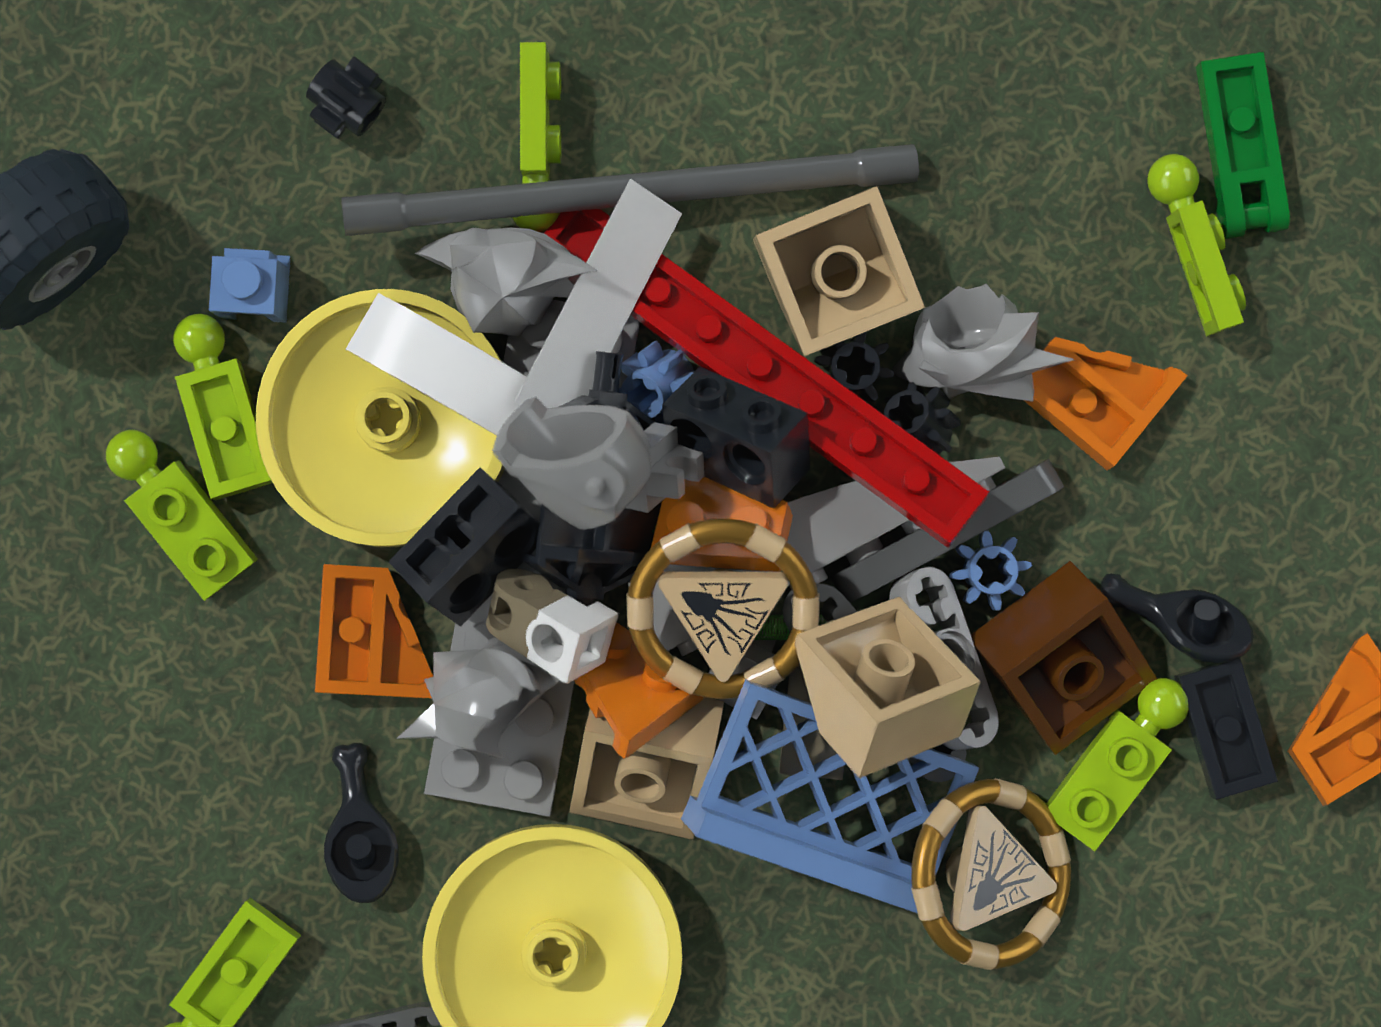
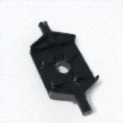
M596 351L593 389H589V396L582 395L559 407L579 405L613 406L628 411L644 431L654 421L627 401L628 394L618 393L622 357L624 358V354ZM541 503L536 555L522 553L521 560L557 586L566 589V595L588 607L594 604V599L604 600V593L632 580L638 565L650 550L655 507L648 513L624 508L615 520L595 528L582 530L557 516Z

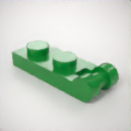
M1264 52L1201 61L1196 66V73L1217 198V217L1225 239L1243 237L1247 229L1264 227L1267 233L1287 230L1290 224L1289 204ZM1259 184L1260 202L1243 205L1241 187Z

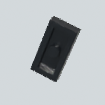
M1241 658L1230 662L1214 663L1174 675L1175 681L1181 685L1188 699L1189 711L1186 717L1211 798L1218 800L1278 782Z

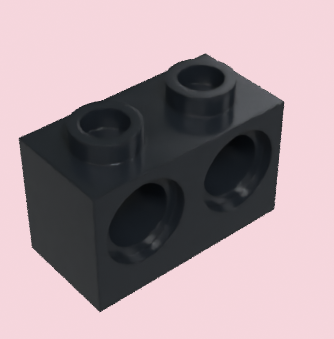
M699 367L662 404L664 424L677 427L678 445L703 453L704 477L767 506L775 508L810 470L808 413L703 367Z
M480 467L394 555L389 563L427 604L461 627L493 594L497 575L504 570L517 569L524 562L521 560L522 553L532 554L536 549L539 521L509 491Z

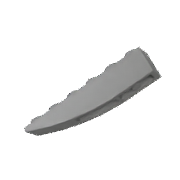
M1000 457L949 462L988 491L996 487L991 476L1005 469ZM857 481L801 497L788 503L793 518L787 542L793 546L806 562L815 583H820L828 578L823 566L845 555L851 566L883 549L884 546L879 536L901 525L906 535L920 529V527ZM668 565L663 572H711L716 569L726 568ZM730 569V570H733V571H736V572H769V571H755V570ZM787 579V586L789 585L790 589L792 590L791 585ZM657 581L653 591L654 630L667 651L677 646L683 657L698 648L659 588Z

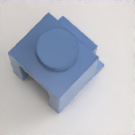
M224 248V257L212 256L209 311L223 319L236 320L237 313L264 315L273 322H287L290 256L275 255L267 250Z

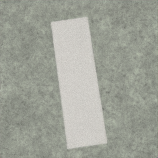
M632 179L629 180L587 261V264L598 271L580 274L513 404L519 407L527 399L537 397L547 409L559 407L560 397L569 402L582 395H589V389H592L594 381L596 351L609 353L612 351L682 215L681 212Z

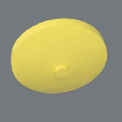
M373 289L348 294L324 304L303 318L285 336L269 360L262 377L256 405V433L261 458L270 479L284 500L302 518L325 533L342 540L374 547L404 546L480 467L499 482L505 467L492 452L497 436L346 350V347L377 294L380 293L497 360L501 361V359L483 333H473L466 317L447 304L412 291Z
M563 824L535 825L511 831L489 841L464 860L449 877L436 898L426 924L422 952L423 976L432 1009L442 1027H662L673 1007L679 988L682 969L681 932L674 906L665 887L652 869L631 849L605 834L588 828Z

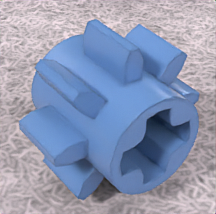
M654 341L622 363L621 370L628 377L624 380L618 393L628 394L627 401L649 418L654 417L656 423L664 424L662 404L694 373V369L690 361L683 355L684 352L681 349L678 351H662L658 341Z
M984 531L979 534L980 548L974 551L965 545H958L955 548L958 554L966 560L963 570H955L949 573V578L955 580L965 579L970 587L964 594L963 601L965 603H972L982 593L987 594L988 604L992 610H1000L1002 603L1001 593L1009 591L1011 594L1018 596L1025 594L1022 586L1016 583L1018 571L1027 570L1032 565L1028 561H1016L1011 553L1017 544L1015 537L1006 539L1000 547L993 546L990 532ZM998 555L1002 559L998 566L999 572L1004 575L1002 582L988 581L982 586L978 581L983 573L981 568L976 565L978 559H993Z

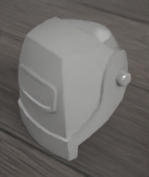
M537 397L527 399L502 425L492 451L508 473L518 477L543 505L557 516L582 530L595 528L615 520L625 506L646 485L652 470L649 452L650 443L647 435L628 411L613 406L579 405L547 409Z

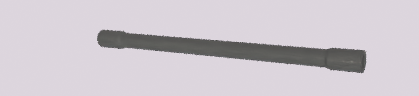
M909 144L859 149L847 154L416 194L392 192L341 197L345 235L353 236L396 232L414 226L615 208L630 179L668 203L848 185L871 187L917 182L919 176V162L915 145Z

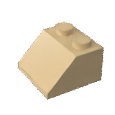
M877 186L757 234L753 238L776 299L803 356L925 308Z
M900 597L797 634L794 643L819 733L859 778L961 736L981 681Z
M703 697L700 703L626 759L618 755L612 746L615 733L606 718H596L590 709L569 812L693 840L694 833L681 820L690 795L698 798L713 761L724 701Z

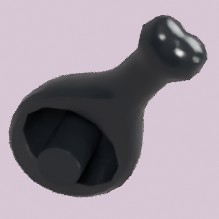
M1106 574L1101 581L1099 590L1109 600L1112 607H1122L1144 617L1160 630L1172 646L1190 658L1212 663L1230 662L1243 657L1253 644V629L1245 615L1229 601L1216 594L1196 589L1154 594L1130 585L1119 574Z
M362 743L339 745L333 749L332 761L339 770L341 777L342 804L326 834L324 859L327 871L334 885L344 896L357 903H371L383 897L393 884L399 863V846L391 825L369 799L364 774V766L369 754L366 746Z

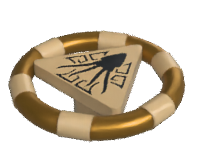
M709 519L689 523L666 535L644 556L632 577L627 593V625L641 657L663 680L672 683L675 687L688 694L714 699L738 698L745 679L770 688L785 680L797 668L800 661L794 643L797 634L819 626V593L808 565L785 538L757 523L754 524L737 519ZM716 543L742 545L765 559L774 562L782 570V572H736L726 568L716 569L711 572L663 571L671 562L686 556L703 545ZM788 579L793 591V628L789 638L775 656L747 669L743 673L732 674L785 591ZM657 581L659 588L714 674L704 673L672 656L660 642L653 627V591Z
M995 778L978 780L957 788L944 799H941L925 820L915 845L912 861L911 890L919 920H921L925 930L936 945L961 964L986 970L1009 967L1026 960L1043 947L1061 922L1071 882V858L1064 831L1056 823L1046 803L1023 785ZM991 803L1018 810L1029 819L1039 834L1047 865V873L986 806L977 805ZM969 810L963 846L957 848L950 855L946 864L947 883L954 891L950 920L948 921L935 881L936 861L942 841L961 818L962 814ZM1044 897L1041 906L1022 933L1008 942L994 945L966 939L956 931L969 930Z

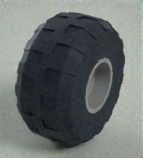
M50 149L34 157L30 156L18 162L16 166L0 174V329L2 330L25 325L58 306L59 303L69 297L107 264L106 262L117 252L122 245L124 237L128 234L129 217L126 200L111 180L87 155L77 154L64 149L60 151Z

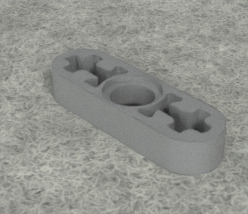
M924 567L908 572L894 581L890 590V600L900 597L927 626L939 622L942 630L935 631L934 633L981 681L969 712L972 723H969L963 729L960 737L943 743V745L956 751L983 747L990 743L997 733L999 724L998 712L954 586L949 577L937 568ZM926 590L930 602L919 607L916 601V594Z

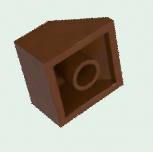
M1071 561L971 634L975 649L1054 755H1057L1139 694L1149 683L1157 680V677L1109 600Z

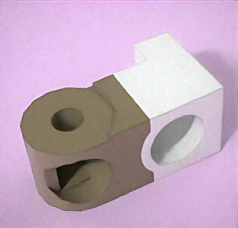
M508 569L497 575L486 619V627L494 637L565 684H568L606 661L618 613L598 601L586 607L560 590L552 589L549 581L535 572L524 569Z

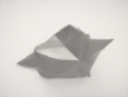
M499 226L489 229L471 228L466 231L449 234L424 246L415 253L452 272L450 288L459 313L466 317L473 333H495L519 337L528 325L541 323L554 297H569L580 274L598 271L578 257L570 254L567 248L547 235L526 228H501Z
M984 284L971 289L957 286L932 306L925 307L915 325L912 347L894 365L893 372L896 376L908 382H914L919 386L941 387L950 400L956 395L970 391L1033 402L1034 384L1032 373L1075 359L1035 348L1039 312L1018 313L1016 306L1003 294L998 298L991 288Z
M494 636L482 649L433 652L434 677L424 679L434 704L397 738H438L454 746L483 753L488 757L502 758L498 748L502 733L524 710L561 680Z

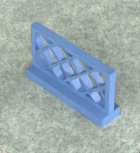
M745 679L698 798L690 795L681 820L698 838L918 913L911 890L912 863L899 859L892 842V838L920 824L923 825L941 800L939 799L926 806L916 778L939 767L956 773L947 793L948 795L957 788L974 782L979 767L973 763L931 748L912 756L922 761L910 766L908 758L898 762L900 772L871 786L866 776L859 778L853 772L860 791L829 806L818 778L846 765V763L836 754L812 765L801 738L818 729L812 704ZM757 700L778 707L787 730L754 744L747 725ZM792 713L808 718V720L796 725ZM742 740L745 750L736 754ZM792 742L803 770L771 785L760 757ZM751 762L762 790L738 802L720 796L719 794L728 772ZM809 783L819 811L797 822L785 819L777 798ZM906 784L916 811L886 825L875 798ZM768 802L772 814L759 810L757 807ZM866 803L876 831L854 842L844 840L834 818ZM825 823L829 834L814 828ZM956 824L941 843L936 861L935 875ZM882 844L886 854L871 848Z

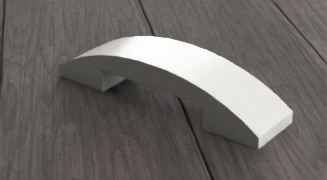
M380 293L377 294L346 347V350L401 382L410 385L496 436L502 425L518 408L513 403L527 378L525 375ZM560 397L559 406L567 403L568 401Z

